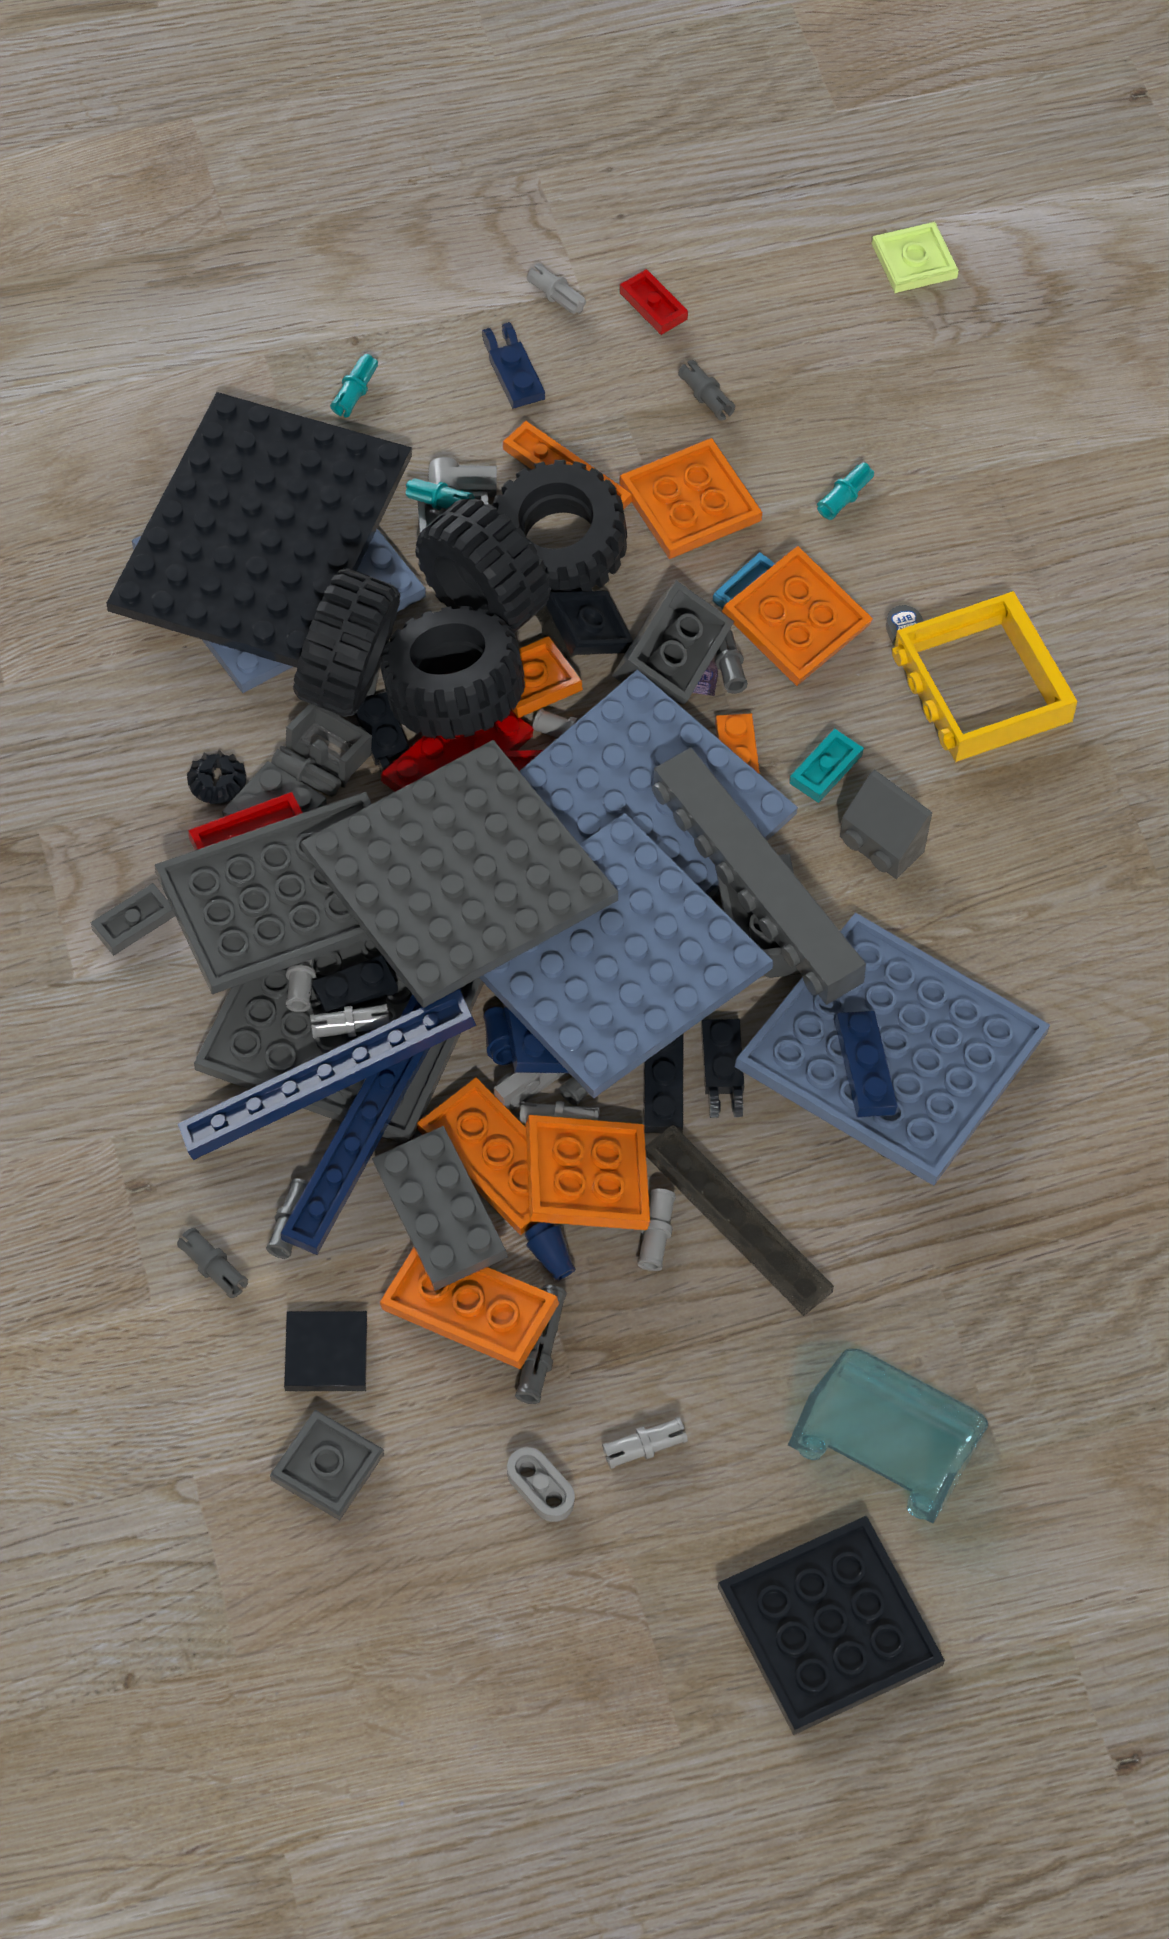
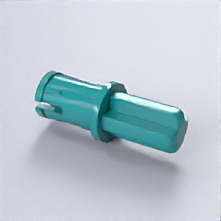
M370 354L361 356L350 375H346L342 379V388L330 404V408L335 414L343 415L345 418L349 417L359 398L367 393V384L378 367V361Z
M863 462L858 464L844 479H838L834 483V488L817 503L819 513L824 518L833 520L849 502L852 503L858 498V492L874 477V470L870 468L869 464Z
M414 478L406 484L405 494L408 498L431 504L435 510L447 509L458 500L475 499L473 493L450 488L444 482L434 484Z

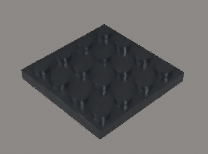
M867 1515L718 1582V1590L793 1735L944 1665L945 1659Z

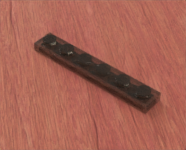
M674 1125L670 1126L645 1146L646 1157L803 1316L833 1293L834 1285Z

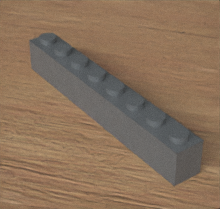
M690 747L655 767L652 791L657 801L661 805L666 804L670 808L677 826L682 831L687 830L694 838V844L700 855L704 858L709 857L715 865L720 880L725 885L730 884L737 892V898L746 912L752 911L759 920V926L763 934L769 940L774 939L780 946L784 960L790 967H796L803 975V981L809 992L814 996L818 994L827 1005L863 984L866 970L864 960L695 751Z

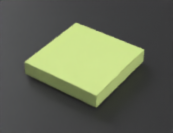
M935 222L872 237V246L894 293L958 277L959 270Z

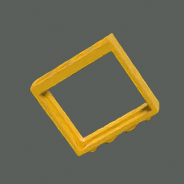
M1014 591L897 630L895 646L892 648L895 663L899 667L902 666L905 670L910 690L913 694H918L926 719L934 723L938 730L941 746L945 751L949 750L955 762L1073 722L1078 701ZM1001 624L1047 705L963 734L918 652Z

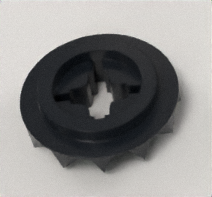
M220 750L212 755H207L204 752L201 759L192 761L191 769L187 773V781L190 791L199 800L210 804H222L233 800L245 787L246 772L244 764L240 763L234 754L230 756L224 755ZM216 768H220L222 776L217 781V785L214 786L211 775L214 774Z

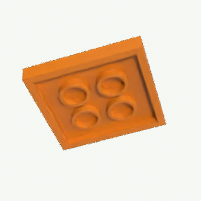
M712 438L620 475L619 484L632 494V504L669 559L762 521L763 512Z
M799 546L795 547L725 604L722 613L734 621L733 624L796 686L864 631L873 620Z
M538 1115L528 1116L526 1137L530 1222L634 1230L648 1229L650 1209L644 1124Z

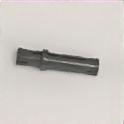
M545 1285L542 1287V1290L557 1296L559 1305L548 1322L545 1337L541 1334L523 1364L519 1387L515 1394L518 1400L528 1404L540 1403L546 1373L550 1372L553 1366L551 1353L558 1331L563 1303L567 1295L563 1288L555 1285ZM540 1352L536 1374H533L537 1354Z

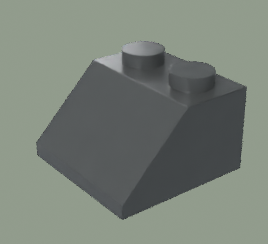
M874 769L842 818L839 837L843 839L850 849L859 851L870 859L879 871L887 872L897 879L925 852L932 812Z

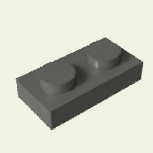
M152 883L90 923L92 931L114 956L174 918L175 914L169 901Z

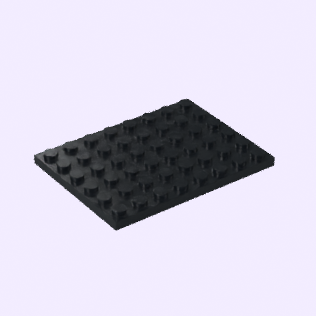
M216 392L106 602L108 612L297 668L309 627L327 587L339 570L350 568L357 571L410 462L412 447Z

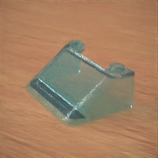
M851 1348L846 1349L810 1393L788 1446L799 1451L803 1457L810 1460H819L828 1448L833 1449L911 1491L907 1500L908 1512L916 1518L925 1519L934 1524L988 1428V1421L980 1412L863 1350Z

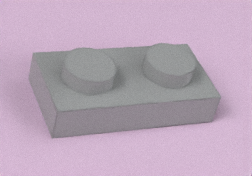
M508 1073L494 1087V1096L512 1112L521 1105V1102H526L565 1073Z

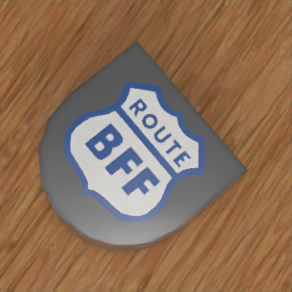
M899 605L890 610L886 620V630L893 645H895L897 630L924 621L917 609L907 605Z

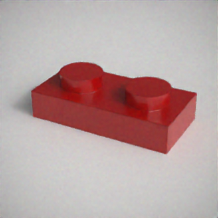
M647 269L620 284V294L660 335L688 320V310Z

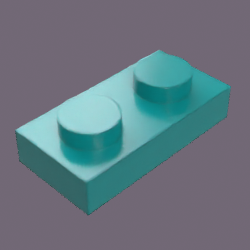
M834 728L791 774L789 784L819 803L863 756L864 748Z

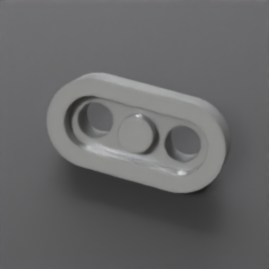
M524 1447L512 1453L507 1463V1477L511 1485L542 1519L558 1522L567 1518L573 1511L575 1493L570 1483L539 1450ZM524 1468H531L535 1474L531 1477H524L520 1472ZM550 1498H558L561 1504L557 1507H551L546 1502Z

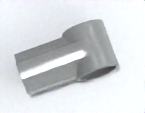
M440 457L432 460L429 464L428 482L434 484L444 482L448 487L464 492L487 491L488 497H495L497 490V466L459 465L452 458Z

